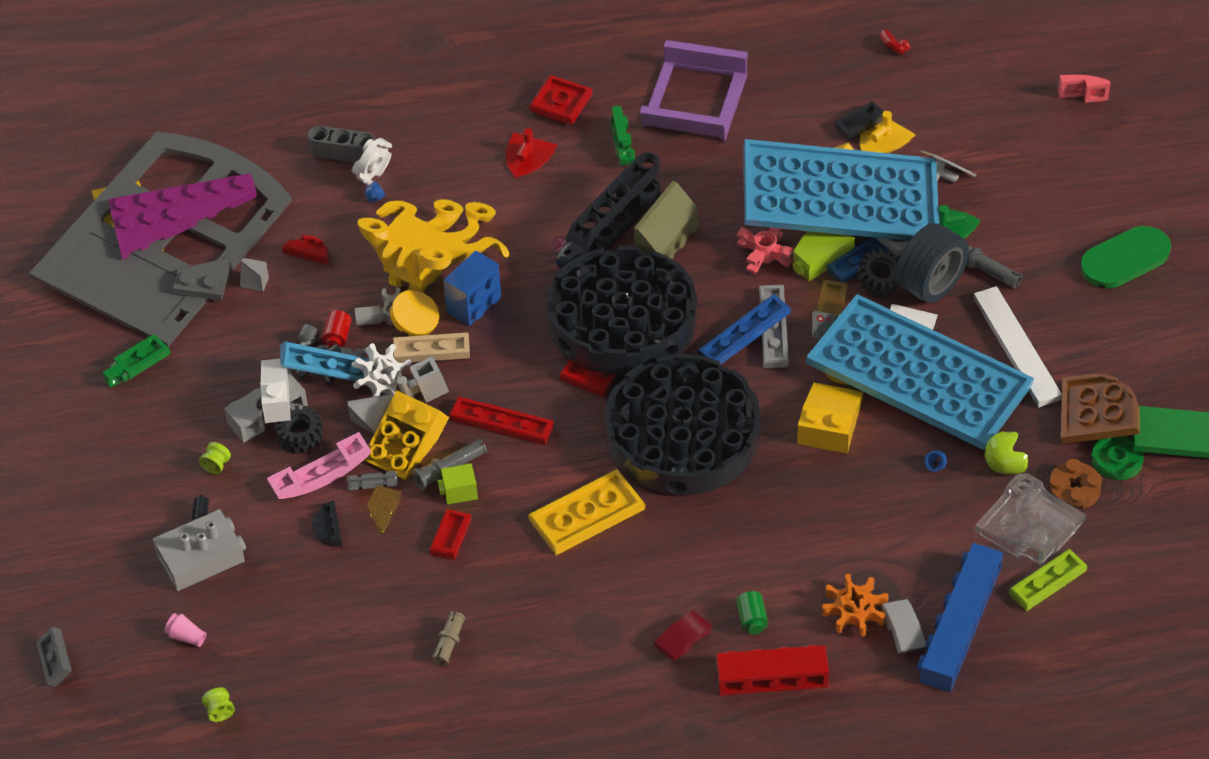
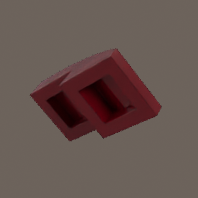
M691 611L664 631L654 641L653 646L674 661L690 652L694 642L709 635L713 625L696 612Z

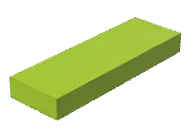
M1068 549L1011 587L1009 595L1024 610L1028 611L1086 572L1087 565L1074 552Z

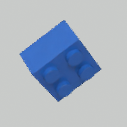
M476 250L443 280L447 313L468 326L476 319H480L484 312L492 304H496L501 297L499 264Z

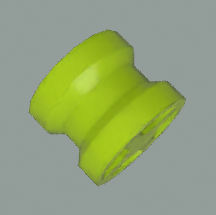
M211 442L206 448V453L202 454L198 461L200 466L207 472L220 474L224 468L223 464L229 461L231 453L222 444Z
M214 688L205 693L202 698L204 707L208 709V717L213 722L226 720L235 711L233 703L229 701V693L225 688Z

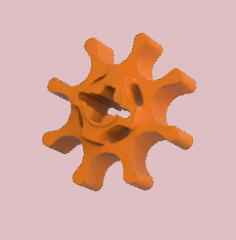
M846 574L844 581L846 588L838 590L831 585L826 586V597L833 599L835 602L823 604L822 616L836 615L840 617L836 621L837 633H841L844 626L853 624L859 628V635L863 637L866 635V621H875L881 626L884 625L885 613L877 611L875 608L883 603H888V594L874 595L870 593L874 589V578L870 577L865 585L857 586L852 583L851 575Z

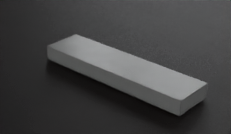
M784 285L759 286L760 304L773 294L785 303ZM784 317L761 335L763 368L789 367L786 317Z

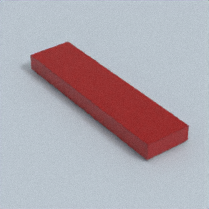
M460 396L457 397L449 414L450 421L546 445L554 427L553 420Z

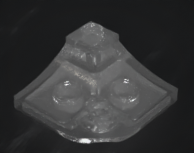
M1022 473L1016 475L1006 485V489L1000 499L975 525V532L1018 558L1021 554H1024L1042 565L1051 553L1056 554L1082 525L1086 514L1049 493L1045 489L1043 482L1030 474Z

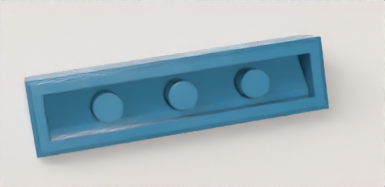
M284 342L280 345L281 367L354 382L364 379L362 370L352 367V362L357 358L369 362L368 358L290 342Z

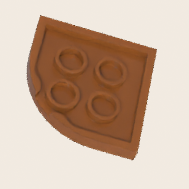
M1085 374L1062 378L1061 440L1063 444L1140 434V408L1133 390L1128 385L1126 386L1119 382L1116 377L1106 374Z

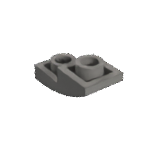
M908 599L883 603L881 605L883 613H885L887 629L893 632L898 654L921 650L926 647L920 624Z

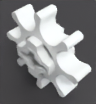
M372 343L365 349L369 356V362H365L361 358H357L352 362V367L359 368L364 374V379L357 380L353 386L355 389L362 385L370 387L372 397H378L380 393H385L386 395L395 394L396 386H398L397 379L402 377L401 370L407 369L412 362L409 359L404 363L395 361L393 352L396 346L394 344H391L386 349L385 355H380Z

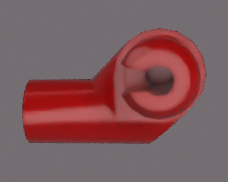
M883 30L880 33V39L897 54L903 55L906 51L910 50V45L906 39L898 42L889 30Z

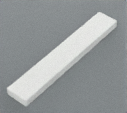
M997 286L974 293V301L1014 368L1034 378L1029 393L1038 408L1062 400V393Z

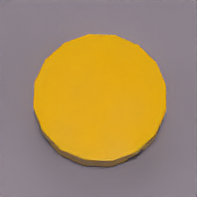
M406 290L400 293L392 302L390 308L391 321L400 332L404 331L408 336L429 335L437 326L439 321L438 307L425 293L416 290Z

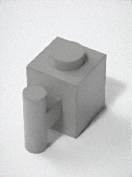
M432 356L409 367L414 379L407 381V378L404 376L397 379L398 386L403 394L416 399L414 394L421 392L426 403L449 392Z

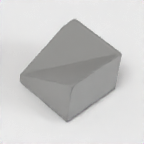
M243 258L241 261V287L264 291L269 279L266 262Z

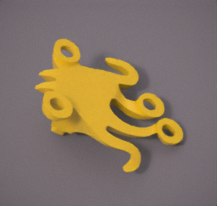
M444 199L434 202V210L437 216L429 222L415 217L417 208L404 201L387 202L376 211L380 218L398 215L388 227L385 222L375 218H361L357 222L362 235L374 247L384 266V271L389 273V284L401 287L405 285L406 281L410 283L408 290L424 293L426 286L433 283L444 270L455 263L467 259L475 250L482 253L488 247H493L499 251L503 258L509 256L506 246L492 237H484L477 242L466 244L479 230L478 221L489 222L496 214V211L491 206L479 202H471L465 205V218L468 226L458 232L448 233L443 231L454 225L463 212V207L456 202Z

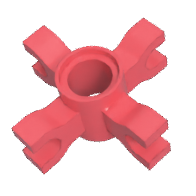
M741 227L737 233V237L740 238L737 246L754 250L746 259V262L750 263L746 271L756 274L761 263L767 264L774 261V259L786 267L791 265L793 258L790 256L794 249L776 244L782 239L784 234L781 232V228H770L769 231H761L754 235L748 229Z

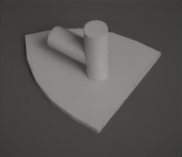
M923 150L920 151L925 155L936 158L937 181L939 177L955 183L959 177V174L944 168L945 164L974 177L976 176V174L944 158Z

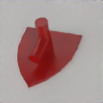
M530 128L524 129L523 135L513 132L506 147V163L509 171L514 178L539 169L553 155L557 144L533 138V131Z

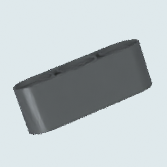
M315 126L308 132L310 152L314 157L352 163L360 160L364 153L363 147L369 139L375 141V137L371 133L340 128Z

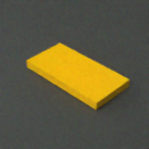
M618 469L528 515L529 521L554 554L558 555L645 510V503Z

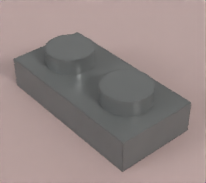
M52 626L36 644L47 685L56 687L72 670L61 629Z

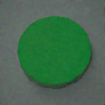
M1112 437L1099 439L1094 444L1091 459L1093 467L1102 476L1112 480H1127L1140 472L1144 461V453L1133 451V440L1131 437Z

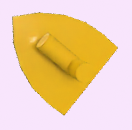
M884 111L882 113V123L860 135L861 151L890 153L908 143L915 134L893 122L890 111Z

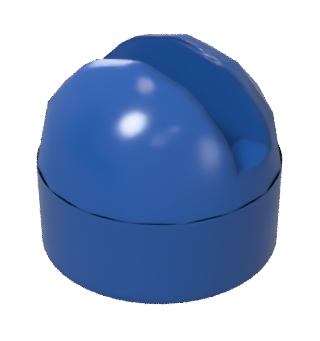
M376 181L371 182L365 188V196L371 202H377L386 196Z
M939 450L931 451L925 457L926 467L933 472L942 470L947 464L946 455ZM938 456H940V457H941V458H940V461H939V463H938V465H937V467H936V466H934V464H935V462H936Z

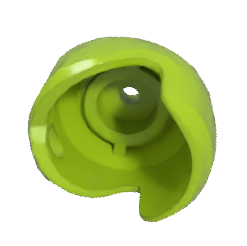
M1016 431L999 432L993 435L986 444V462L996 473L1007 475L1021 474L1027 469V454L1013 451V445L1018 438Z

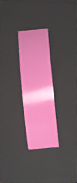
M358 432L336 443L337 450L295 471L288 467L268 477L267 480L278 499L296 497L312 492L339 479L359 465L371 453L361 434Z

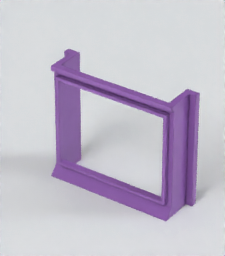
M666 40L664 44L665 62L649 106H642L640 110L642 127L646 128L647 125L718 136L725 142L747 78L748 52ZM673 67L733 76L719 117L659 108Z

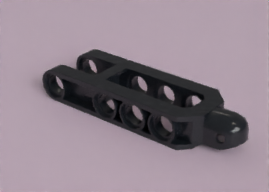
M645 152L638 155L572 223L565 238L566 244L556 255L555 262L559 269L574 258L587 253L586 250L590 246H594L597 249L604 248V251H609L660 197V184L653 177L660 170V159L656 154ZM646 162L654 164L651 168H645L641 165ZM645 187H652L655 189L653 192L650 193L643 191ZM601 207L610 208L606 213H602L598 209ZM618 216L626 218L623 222H616L613 219ZM586 222H594L596 224L592 228L584 226ZM603 231H608L612 233L608 237H602L599 235Z

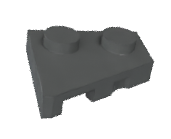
M231 258L178 269L173 285V294L222 301L232 266Z

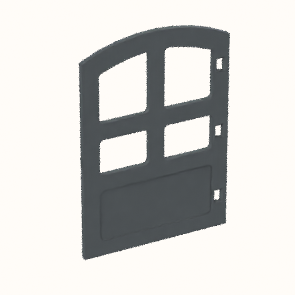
M156 132L33 268L29 275L34 280L147 337L155 334L169 347L208 299L173 294V285L178 269L191 266L162 251L173 237L166 240L159 239L149 244V248L143 251L138 249L129 253L130 257L122 260L115 228L102 221L110 212L108 199L150 192L137 185L136 182L164 152L185 155L213 163L214 165L199 182L226 178L231 173L237 176L251 173L256 191L267 202L240 233H235L206 218L198 221L196 226L188 229L226 249L217 260L231 258L230 275L292 202V197L269 173L232 150L194 137ZM265 212L270 213L271 215L266 221L260 219ZM180 312L186 314L180 322L175 320Z

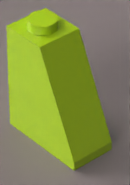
M806 231L793 251V268L798 275H802L807 281H811L827 271L828 264L854 249L855 237L853 235Z

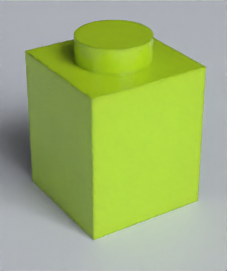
M472 463L441 469L442 479L438 480L440 495H445L447 505L478 499Z

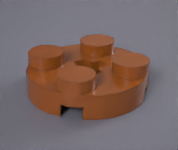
M1069 459L1066 463L1057 466L1052 471L1049 480L1050 495L1062 507L1074 509V506H1082V509L1088 508L1095 504L1100 497L1102 477L1091 466L1081 463L1077 459ZM1071 483H1078L1081 488L1077 486L1071 488L1070 485Z

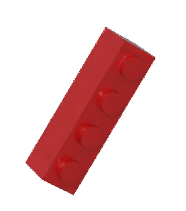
M825 645L717 653L716 669L720 696L828 688L829 668Z

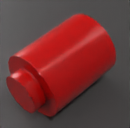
M333 310L328 313L321 337L324 345L329 346V348L335 344L339 347L346 345L352 322L349 314L340 310Z

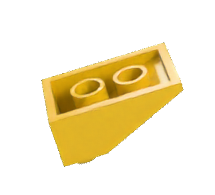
M814 382L803 405L799 419L797 444L848 454L864 392Z

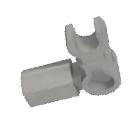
M396 287L394 295H388L386 288L382 290L383 308H380V306L355 308L356 325L381 324L382 321H385L388 325L395 326L391 321L390 308L392 302L401 293L399 287Z

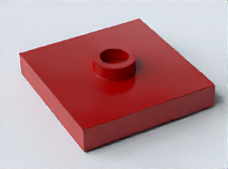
M550 75L529 105L530 112L573 125L592 96V88Z

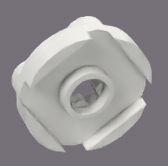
M378 138L375 141L369 139L363 147L364 153L352 168V173L356 174V178L359 181L369 185L373 182L371 179L375 175L380 176L384 172L391 159L392 153L388 152V149L392 148V144L382 138Z

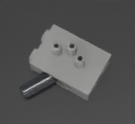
M198 495V497L194 498L191 522L153 538L156 554L177 591L245 562L243 551L246 550V546L242 537L234 534L235 527L230 517L225 518L220 509L208 514L209 499L203 495Z

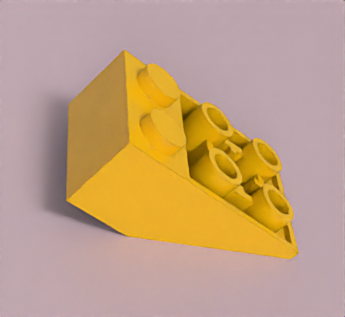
M396 390L368 445L371 453L364 461L385 471H396L398 477L407 480L412 470L418 466L437 442L449 417L440 410Z

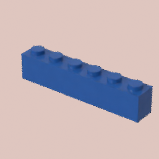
M976 543L972 544L969 552H964L960 567L963 568L961 572L955 573L952 581L953 592H948L944 600L943 608H945V611L937 616L934 626L937 629L935 635L930 634L927 640L926 649L928 652L926 656L921 655L917 670L921 671L920 683L948 692L952 691L1002 568L1003 552Z

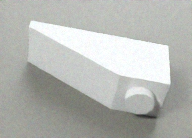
M280 359L261 360V398L265 423L291 420L288 368L281 367Z

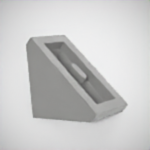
M394 394L347 401L350 421L375 434Z

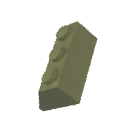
M672 181L634 228L635 247H640V251L651 254L653 251H656L673 259L677 250L684 247L688 236L698 229L700 223L698 207L677 182Z

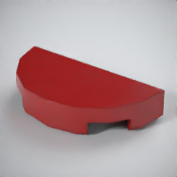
M302 235V238L293 241L288 240L282 246V253L325 265L328 264L329 254L327 247L321 239L315 236Z

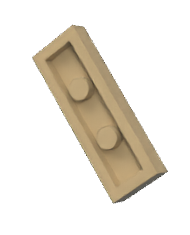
M468 332L393 338L394 345L396 346L394 359L398 363H404L408 359L411 362H421L431 356L435 361L470 358Z

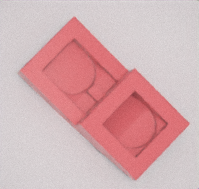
M1060 75L1059 98L1083 96L1085 103L1108 100L1109 80L1088 75Z

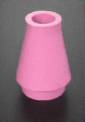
M175 613L169 618L164 630L165 633L169 634V638L194 644L198 647L202 645L207 635L206 632L198 628L183 614L177 615Z

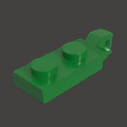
M613 106L610 125L616 157L619 159L620 166L629 165L635 159V150L630 148L631 134L626 132L628 129L627 115H623L621 106Z
M153 334L115 357L110 368L103 372L104 382L111 388L121 383L122 380L127 381L170 355V349Z

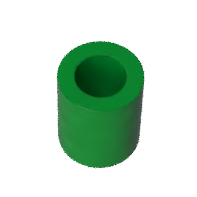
M749 591L739 595L736 599L742 630L750 634L763 632L768 626V619L761 593Z

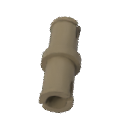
M451 611L444 629L439 632V642L431 658L438 665L442 664V660H444L443 666L448 665L453 648L459 643L458 635L465 621V616L459 612H456L455 617H453L454 611Z

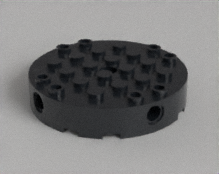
M618 246V250L604 251V248L584 253L563 266L555 275V280L551 287L548 288L547 322L554 344L567 358L578 365L594 371L609 374H626L640 364L644 366L655 362L658 357L681 354L690 344L696 331L697 295L694 282L680 264L656 251H653L651 254L640 251V247Z
M692 354L658 357L655 362L644 366L640 364L625 374V378L619 385H615L611 391L605 410L607 446L618 468L630 479L648 489L674 495L708 492L734 480L753 460L760 439L759 402L756 394L748 386V381L735 369L729 370L720 365L718 360Z

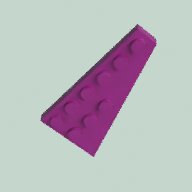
M243 174L108 199L122 260L130 257L129 253L138 249L143 251L149 248V244L159 239L166 240L196 226L198 221L206 217L211 219L217 216V212L223 209H232L256 198L252 174Z

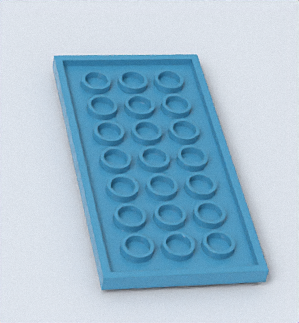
M745 139L744 225L910 241L926 225L931 223L939 224L936 158Z
M858 294L855 295L806 357V364L985 450L988 440L1002 428L1034 381L1033 377Z

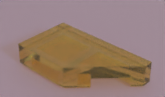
M377 485L367 504V509L379 533L383 534L402 496L400 491Z

